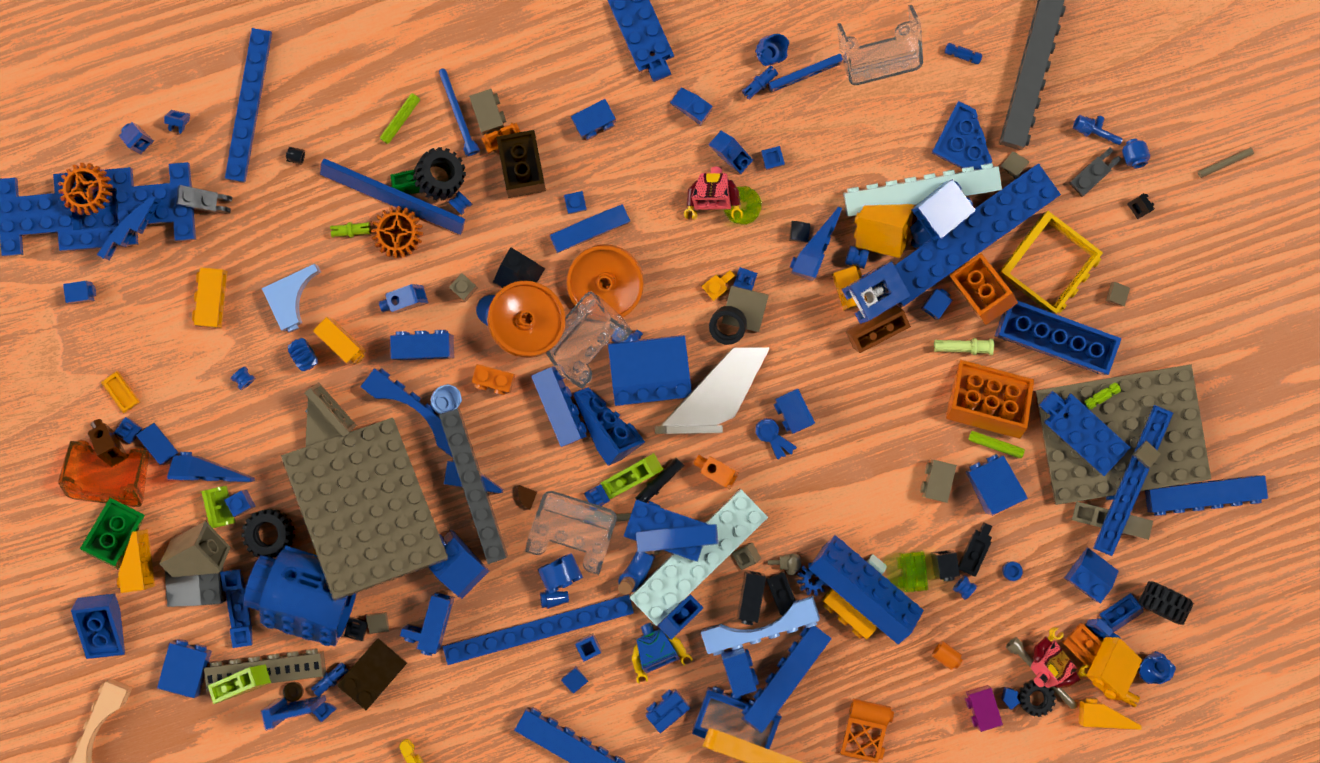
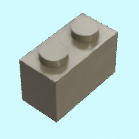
M488 89L469 96L482 135L498 131L504 127L503 123L506 122L503 111L499 112L497 105L500 104L497 93L493 94L492 89Z
M931 459V462L927 463L925 474H927L926 482L923 481L920 492L923 493L922 497L948 503L957 465Z

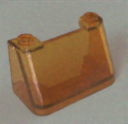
M70 441L58 484L64 494L71 499L107 503L109 498H112L126 506L140 507L144 499L149 453L142 447H135V449H131L129 454H127L129 458L111 467L97 456L95 450L92 449L87 441Z

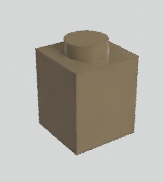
M461 273L449 288L466 302L479 287Z

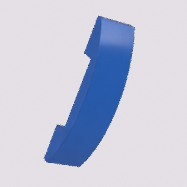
M241 570L222 571L220 575L223 591L226 593L231 623L232 648L253 645L250 608L244 605L246 587Z

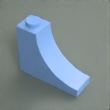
M313 264L262 288L282 331L293 332L299 329L298 325L302 324L299 312L301 294L308 282L321 273L318 265Z

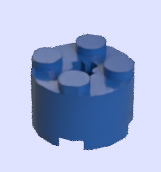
M572 553L537 569L548 594L559 590L561 587L563 589L583 578Z

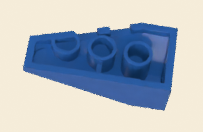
M589 387L573 394L595 447L608 466L621 461L645 443L635 427L630 423L627 425L619 418L620 414L615 411L613 413L606 407V402Z

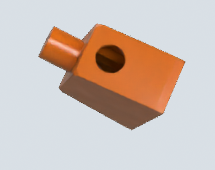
M698 455L693 465L702 469L701 474L729 490L739 475V472L711 456L706 459ZM713 466L717 467L714 473L711 472Z

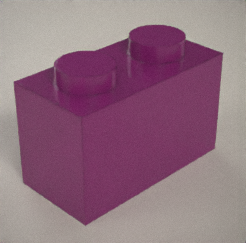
M989 685L966 691L967 697L965 702L968 709L972 710L973 716H971V721L974 728L977 727L980 732L1003 725L992 688Z

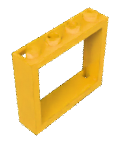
M1046 211L998 274L1046 311L1057 314L1066 308L1067 304L1065 302L1068 298L1072 299L1079 290L1077 289L1078 285L1081 282L1084 283L1089 278L1090 274L1088 272L1091 268L1098 266L1103 252L1051 212ZM1047 224H1050L1090 255L1053 306L1010 274Z

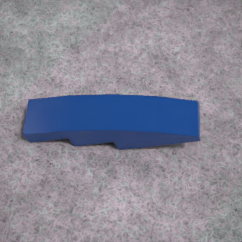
M151 196L136 207L111 233L97 255L103 259L110 260L118 245L127 247L135 231L143 234L161 200Z
M622 204L550 235L556 252L559 253L590 241L631 221Z
M717 524L636 533L638 552L719 544Z

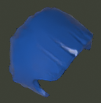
M778 33L764 36L756 48L758 60L763 66L784 61L788 56L789 40L784 35Z
M1155 651L1143 659L1139 667V674L1141 679L1147 684H1163L1173 678L1176 666L1164 654Z

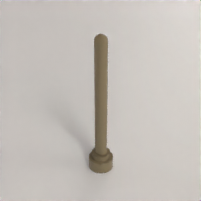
M1014 637L1008 642L1006 648L1010 653L1018 654L1031 667L1034 661L1033 658L1023 649V643L1017 637ZM1051 687L1071 709H1076L1077 703L1062 688Z

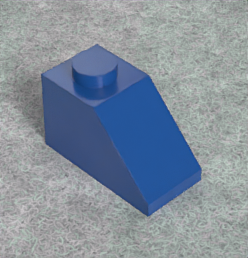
M682 87L670 102L671 105L699 125L703 124L713 108L704 99Z
M133 122L126 124L119 135L128 148L139 154H142L154 142L144 130Z

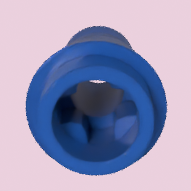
M547 590L540 592L542 608L546 607L549 609L569 603L568 591H555L551 594H548Z

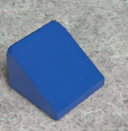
M577 666L561 678V681L573 694L588 682Z

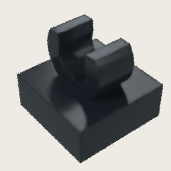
M1143 193L1127 203L1137 219L1155 209L1153 207L1154 203H1151L1147 198L1148 194Z
M349 617L344 636L364 641L368 627L367 621Z

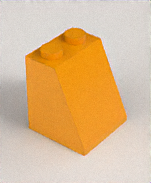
M864 205L861 212H857L855 217V224H857L854 232L856 247L900 258L912 235L910 227L913 225L914 213L911 209L915 205Z

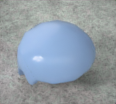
M453 385L440 386L431 396V406L438 414L455 410L462 402L461 393Z

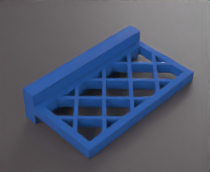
M321 695L320 697L317 696L287 703L285 697L278 698L261 710L265 730L275 728L286 718L313 712L326 701V696Z

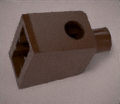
M101 419L94 420L91 423L93 429L88 432V436L97 456L111 467L129 458L114 430L106 423H103Z

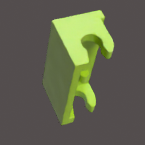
M227 486L201 491L208 522L212 528L235 523V518L225 502V499L229 498Z

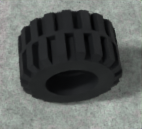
M438 147L436 151L434 148L430 149L429 152L426 151L414 168L415 174L413 179L417 180L415 186L420 187L419 192L421 194L423 192L426 193L425 197L430 198L432 196L433 200L436 201L439 198L441 201L447 197L451 198L461 187L466 176V172H463L465 165H461L463 160L461 157H456L457 153H450L448 148L442 150V147ZM440 167L444 169L448 174L449 181L442 182L435 179L431 174L430 168Z
M266 509L253 513L251 517L247 518V523L242 528L244 533L241 534L245 538L243 544L247 545L248 552H253V555L256 557L261 555L271 558L276 557L285 546H291L293 543L292 539L295 538L293 530L295 528L291 526L292 520L288 519L285 513H280V510ZM265 522L272 523L278 531V538L272 545L263 543L259 537V529Z
M1148 581L1138 601L1143 608L1179 625H1184L1194 605L1191 599L1154 581Z

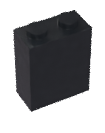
M749 570L744 572L737 617L742 621V624L753 625V622L758 623L766 580L764 573Z

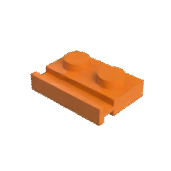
M1080 623L1062 641L1084 665H1090L1087 667L1088 669H1090L1102 644L1083 623Z

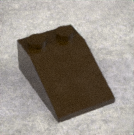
M530 130L497 136L508 198L546 191L535 131Z
M378 638L337 686L363 709L368 710L405 667L407 662Z

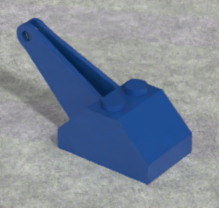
M450 530L444 537L439 534L448 560L428 568L455 595L463 599L489 570L457 533Z

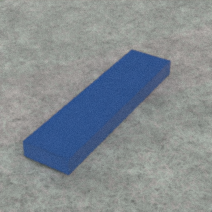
M837 54L769 82L768 88L770 92H775L836 67L842 63L843 58L841 54Z

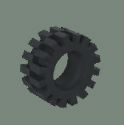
M1030 680L1029 683H1024V687L1020 688L1021 693H1018L1020 698L1019 704H1021L1022 709L1032 716L1042 717V715H1048L1047 712H1051L1053 710L1052 706L1056 704L1054 702L1056 700L1054 690L1051 687H1045V685L1039 687L1033 680ZM1035 691H1040L1044 695V701L1040 705H1033L1030 702V695Z

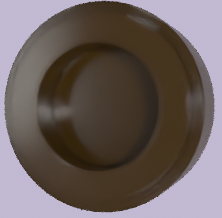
M295 681L288 683L283 689L285 699L290 702L298 701L304 693L303 686Z

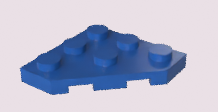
M958 101L931 153L961 169L974 166L975 170L980 169L983 164L992 163V158L988 152L986 140L977 118L976 109Z

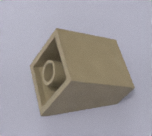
M204 521L171 539L160 565L172 577L219 573L231 547Z

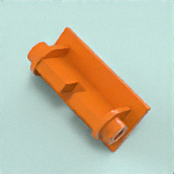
M516 122L498 131L496 130L487 135L484 134V137L481 139L489 154L498 150L497 136L519 133L521 131Z

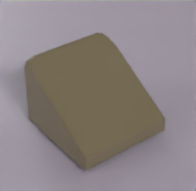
M1012 151L1001 167L1016 178L1029 164V161Z
M1112 282L1106 301L1125 306L1130 288L1120 283Z
M1146 440L1132 455L1146 468H1150L1161 454Z
M753 543L732 553L741 570L761 560Z
M387 612L366 615L370 634L389 631Z

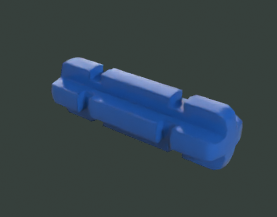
M952 43L946 45V54H954V57L966 61L971 60L975 64L981 62V53H973L972 50L961 46L955 47V44Z

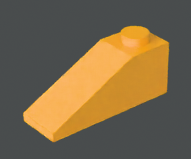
M1086 697V700H1080L1079 724L1083 727L1142 729L1141 725L1099 702L1097 698Z

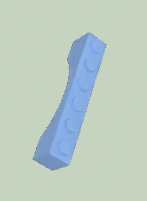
M810 596L794 601L790 609L781 618L767 626L756 629H736L718 624L703 629L701 635L707 654L713 653L716 656L724 653V649L732 648V650L742 648L744 643L756 644L761 642V638L767 636L769 639L780 636L779 633L784 631L792 633L798 631V627L804 625L806 628L815 626L817 621L820 620L814 598Z

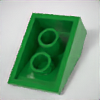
M109 498L80 550L119 570L132 532L139 530L145 515Z

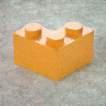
M856 266L834 272L832 277L843 311L857 307L853 297L847 300L841 289L862 278L861 270H857Z

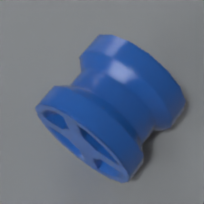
M460 191L456 193L454 199L448 201L461 215L467 207L472 205Z
M244 366L235 372L230 379L238 384L240 390H243L256 378L250 375L247 367Z
M964 575L954 585L953 590L959 592L961 597L966 600L976 590L977 585L971 583L968 577Z

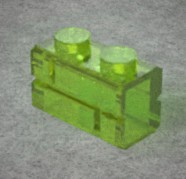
M924 551L900 552L899 557H896L897 568L901 569V576L898 577L899 587L903 588L904 592L928 590Z

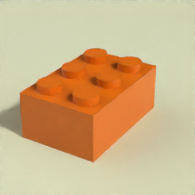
M982 253L949 275L956 288L985 326L1018 303L1013 292Z

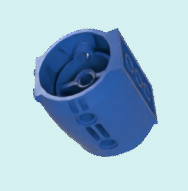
M285 546L276 559L263 555L258 558L246 586L244 605L259 610L260 623L267 628H275L305 640L320 642L325 646L332 645L336 647L348 623L357 593L334 601L318 556Z

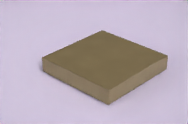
M731 285L726 306H732L742 311L747 320L746 329L759 332L769 294ZM729 315L723 316L722 323L739 327V323L734 317Z

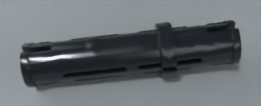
M675 458L651 483L648 482L646 484L647 486L635 499L647 503L655 494H659L658 491L684 465Z

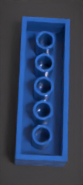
M1017 301L1018 303L1002 314L995 337L1094 373L1109 375L1122 338Z
M836 535L821 548L809 567L815 575L898 645L913 632L924 611Z

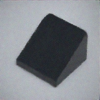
M791 221L789 241L809 243L810 223Z

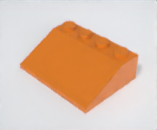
M960 359L948 402L946 419L1020 439L1028 427L1034 379Z

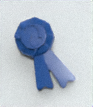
M764 418L756 424L755 434L761 441L770 442L778 460L781 457H786L781 447L789 454H792L793 450L797 447L778 434L779 427L773 419Z

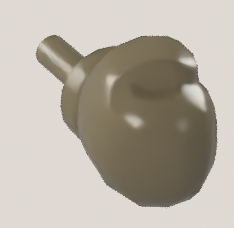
M786 554L780 556V560H768V565H780V569H785L787 575H795L801 569V557L798 554Z

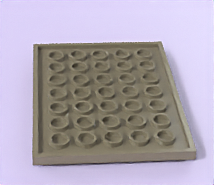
M1192 364L1035 390L1055 505L1116 495L1154 405L1173 412V415L1157 450L1161 455L1150 467L1140 491L1211 479ZM1118 383L1121 392L1116 395L1113 394V397L1101 404H1096V407L1090 410L1131 447L1105 476H1102L1044 423L1051 415L1046 413L1039 404L1051 391H1054L1064 401L1071 393L1085 406L1084 401L1086 399L1093 398V395L1105 388H1109L1111 384Z
M394 418L351 431L344 437L339 435L281 455L334 601L448 560Z

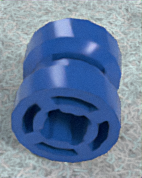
M850 246L845 264L850 266L854 264L858 268L864 269L869 250L863 249L860 251L856 247Z

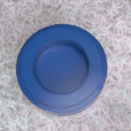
M1010 561L1003 566L1002 573L1006 579L1016 581L1021 578L1023 569L1019 563Z

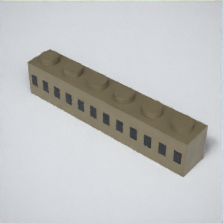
M315 648L308 649L303 654H299L298 651L287 652V656L280 657L279 653L267 655L268 658L260 659V656L249 657L248 661H241V658L229 660V663L222 664V661L210 662V666L204 668L206 690L209 691L208 685L249 667L266 664L271 683L323 677L326 673L324 651L318 652V649Z

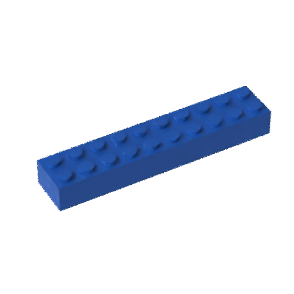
M1039 163L976 207V211L943 238L932 240L895 265L910 294L908 298L898 303L900 308L907 305L1061 195Z

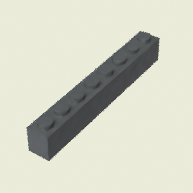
M1064 0L1037 1L999 141L1000 145L1022 150L1030 142L1031 135H1029L1030 127L1033 128L1036 116H1033L1034 111L1038 109L1041 98L1038 96L1040 90L1043 91L1046 80L1043 79L1044 74L1050 68L1051 61H1048L1050 54L1054 52L1056 43L1053 42L1054 37L1058 35L1061 24H1058L1060 17H1063L1066 6H1063Z
M455 409L439 414L487 563L490 564L508 557L461 411L460 409Z

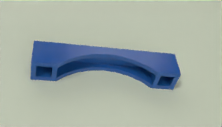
M374 368L360 387L376 399L397 400L417 410L430 425L437 446L453 457L440 417L435 413L432 406L428 403L426 405L421 403V398L414 392L408 393L404 390L406 386L400 381L396 380L394 382L389 378L390 374L383 368L380 370Z

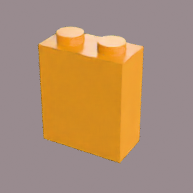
M326 317L313 330L347 364H359L364 359L366 350L334 319Z
M1105 637L1086 676L1092 681L1094 686L1104 692L1107 698L1112 700L1125 699L1143 660L1120 637Z

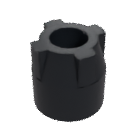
M289 146L286 153V161L302 165L305 158V150Z

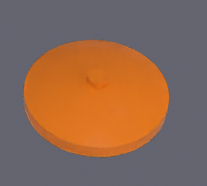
M600 244L585 249L572 262L567 274V290L575 307L587 317L598 321H614L625 317L637 306L644 290V276L639 263L628 251L615 245Z
M518 281L503 287L493 298L488 309V328L495 342L506 352L524 358L537 357L550 351L560 340L565 329V312L559 298L546 286L533 281Z

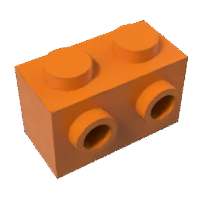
M476 364L471 383L476 384L475 388L487 390V387L494 389V393L505 395L506 392L511 393L516 374Z

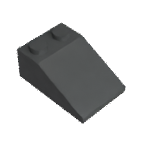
M165 571L167 607L212 605L226 602L220 572L172 577Z

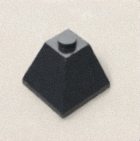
M510 247L500 264L493 283L503 288L518 281L538 282L545 268Z

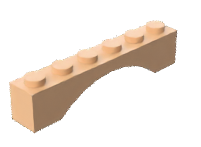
M113 679L101 684L98 693H100L99 698L94 701L91 707L92 715L83 726L84 734L80 736L76 743L77 751L71 756L68 763H92L93 744L101 725L111 714L126 705L133 687Z

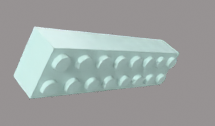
M739 489L705 522L710 525L717 524L719 544L703 546L698 562L672 554L629 598L657 626L768 518L767 515Z

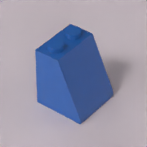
M994 454L986 458L987 462L983 464L977 462L969 466L970 470L966 471L985 514H997L1028 499L1004 456Z

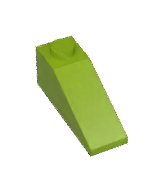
M653 453L601 482V485L608 498L612 499L656 475L663 468Z
M266 664L244 669L208 685L213 704H217L270 684L271 681Z

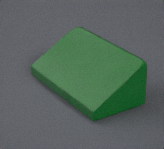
M414 170L390 175L392 188L409 195L420 193V187L415 186L417 180L413 179Z

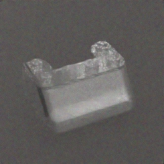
M588 292L565 317V329L560 340L546 354L563 378L583 389L592 379V370L588 365L591 360L596 357L611 337L617 342H623L633 331L622 316L595 293Z
M548 491L542 496L527 539L525 552L541 555L546 551L548 543L551 541L585 552L583 560L584 569L599 575L615 527L617 515L611 509L555 491Z

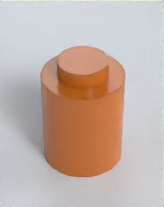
M941 641L935 647L931 655L950 670L953 668L957 669L963 661L961 659L962 654L944 641Z

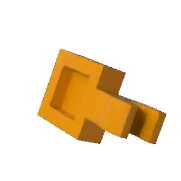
M731 270L721 278L716 274L701 287L715 301L728 290L725 284L733 279L735 275Z

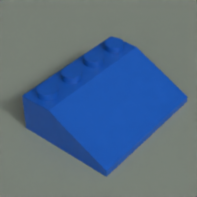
M685 335L608 344L615 406L686 398L692 392Z

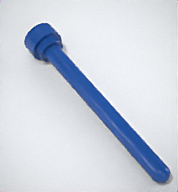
M441 68L439 75L465 142L463 148L465 156L475 155L480 152L478 144L471 139L447 71Z

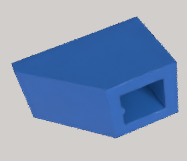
M722 130L708 144L720 158L739 174H742L753 161L741 145Z

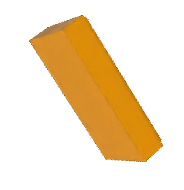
M119 371L114 372L101 382L123 413H127L140 403V400Z

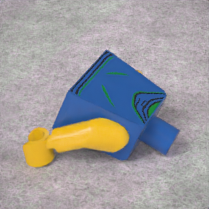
M651 623L641 627L644 636L637 639V645L634 646L632 654L635 673H638L636 677L638 684H640L639 677H645L647 682L648 672L679 660V656L684 666H686L683 662L685 657H689L691 662L693 661L691 655L686 653L685 647L677 637L671 640L661 629L654 631Z

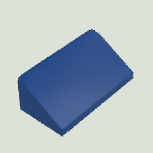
M155 423L136 435L160 465H164L174 455L179 453Z
M1130 593L1100 613L1099 616L1108 623V626L1113 629L1114 633L1141 615L1143 607L1140 606L1136 598Z

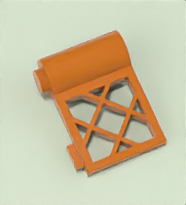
M853 698L850 704L849 717L840 755L878 763L879 759L883 760L885 747H882L886 728L889 722H893L894 711H891V707ZM852 722L860 724L863 730L854 735L850 730ZM874 727L880 728V735L872 739L868 731ZM866 733L871 741L861 746L856 738ZM853 740L859 747L853 752L846 750L847 744ZM873 744L876 748L875 756L867 755L864 749Z

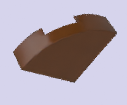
M519 485V500L523 506L531 510L537 491Z

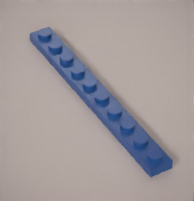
M628 594L444 645L443 650L447 665L634 614L630 596Z

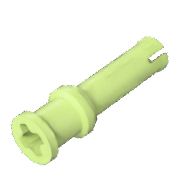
M973 338L971 341L934 340V352H970L973 355L983 353L993 356L994 340L993 338L989 340Z

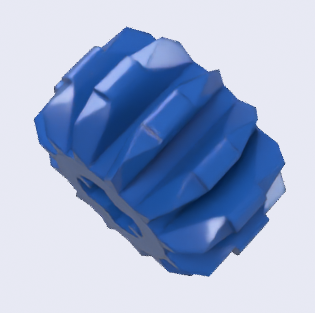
M296 339L288 345L290 357L301 371L310 370L318 364L315 352L306 339Z
M802 566L801 568L805 573H797L798 576L803 577V579L797 580L798 584L804 583L800 590L803 591L807 588L806 594L810 595L813 589L815 596L818 595L817 589H820L822 593L825 592L821 586L828 585L819 577L815 580L814 584L811 581L808 582V579L814 573L810 569L807 570L805 566Z

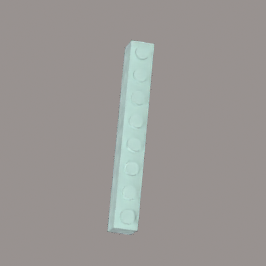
M993 163L981 165L980 169L975 170L974 166L962 168V172L955 173L954 170L943 171V175L935 176V173L924 175L923 179L916 180V177L904 178L905 182L897 183V180L886 181L884 186H878V183L866 185L867 188L859 190V187L847 188L848 192H844L843 195L846 214L849 217L855 216L857 212H861L864 205H917L944 182L952 179L959 183L962 188L961 191L965 196L1002 190L999 167L993 166Z

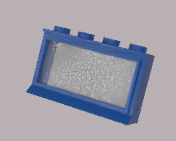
M717 686L707 688L692 729L693 735L705 739L708 728H712L770 749L782 717L780 713L777 712L763 733H759L741 719L744 715L742 714L743 709L748 703L752 705L755 700L750 699L748 702L742 700V696L734 698L733 693L731 695L723 693L724 689Z

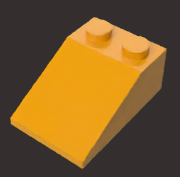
M148 529L132 532L117 578V587L121 593L155 587Z

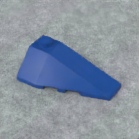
M838 207L799 253L797 258L793 257L790 264L792 274L810 281L816 278L825 255L823 253L829 245L831 233L835 229L842 208Z
M180 452V455H174L167 475V479L255 481V477L200 456H192V452Z

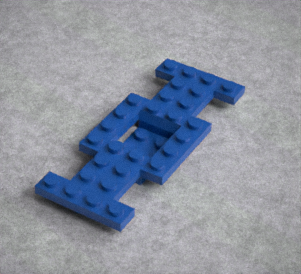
M190 163L169 164L170 183L134 186L133 169L131 167L105 169L104 171L107 172L105 177H110L111 179L107 184H111L113 186L111 189L115 190L109 191L112 193V196L107 195L106 197L110 202H103L105 209L98 207V213L92 211L91 215H86L85 212L83 215H79L77 211L74 213L70 211L71 207L67 208L64 206L66 201H61L60 198L64 194H60L58 190L63 189V186H60L58 183H64L65 179L61 175L67 176L68 173L53 174L55 193L19 196L17 178L0 179L1 256L24 255L22 236L58 233L59 251L102 248L107 238L121 221L151 196L160 199L161 202L148 225L173 223L175 241L196 240L194 209L176 205L178 186L192 187ZM92 174L83 175L87 181L97 180ZM85 185L83 192H87L86 189H88V186ZM84 197L74 198L79 204L88 203ZM134 232L127 246L139 245L138 232Z

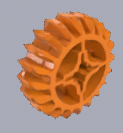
M83 162L80 163L79 167L74 164L72 167L73 171L66 169L68 175H61L65 179L64 183H58L60 186H63V189L58 190V192L64 194L60 198L61 201H66L64 206L67 208L71 207L70 211L74 213L77 211L79 215H83L84 212L86 215H91L92 211L98 213V207L105 209L103 202H110L106 197L107 195L112 196L108 189L113 188L111 184H107L111 180L110 177H105L107 172L104 170L100 171L101 167L97 165L94 167L92 163H88L86 166ZM92 174L97 180L87 181L83 175ZM85 185L88 186V189H86V193L83 192V189H85ZM99 189L98 194L95 198V192ZM84 197L88 203L79 204L74 198Z
M397 206L396 212H394L392 207H389V214L383 210V218L380 215L376 216L380 220L379 223L375 221L372 223L374 226H377V229H371L372 233L377 234L372 237V240H379L375 243V247L382 246L380 248L381 253L387 250V257H390L393 252L395 259L398 258L399 253L402 258H405V251L412 255L413 253L410 248L413 247L417 250L418 247L415 245V242L422 243V240L417 237L424 235L423 232L418 231L423 228V225H416L420 219L418 217L413 219L415 213L412 211L408 214L407 208H404L401 213L400 206ZM395 218L391 227L383 229L389 220ZM401 218H405L410 222L412 230L403 229ZM399 227V230L403 231L404 233L398 234V236L396 237V235L392 234L391 232L397 231V228ZM383 235L392 237L393 247L385 243ZM411 236L406 245L399 247L403 238Z

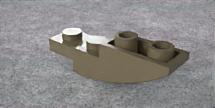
M1076 502L1072 520L1102 528L1109 509ZM1130 515L1122 533L1149 540L1153 521Z

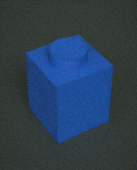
M80 281L63 284L66 303L78 304L95 301L96 288L92 282Z
M943 289L934 290L921 309L935 320L939 319L952 302V299L949 298L950 294Z
M241 490L225 499L233 517L240 516L256 507L247 490Z
M594 633L575 643L583 662L602 652Z

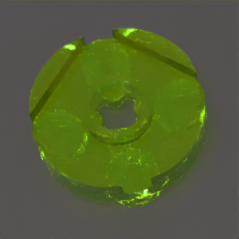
M739 186L737 188L740 201L747 202L746 210L741 209L744 214L743 219H741V213L738 211L734 214L735 220L732 218L733 206H731V209L723 210L731 222L748 225L758 218L762 209V202L755 190L748 186Z

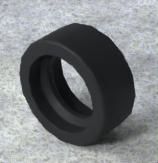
M723 306L717 309L709 323L712 337L718 343L724 345H732L739 342L744 336L747 327V320L743 312L732 306ZM724 315L734 317L739 323L738 332L734 335L721 333L717 328L718 319Z

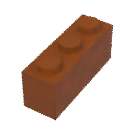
M895 305L870 321L850 328L846 331L852 347L857 352L862 353L911 326L904 310Z

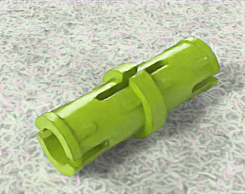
M348 222L346 225H331V237L349 236L350 238L354 237V235L371 234V230H369L371 226L370 222L357 224Z

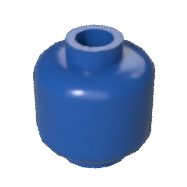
M1136 138L1127 141V145L1122 149L1126 164L1134 169L1147 165L1150 159V152L1146 142Z

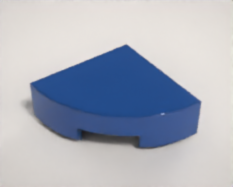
M324 702L312 713L320 722H323L337 708L330 703Z

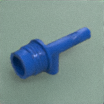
M1079 115L1074 121L1073 129L1084 134L1086 137L1093 133L1117 145H1120L1123 138L1102 129L1103 116H1097L1095 121L1093 118Z

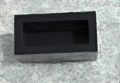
M951 550L931 552L934 576L943 581L955 580L956 576H960L956 552Z

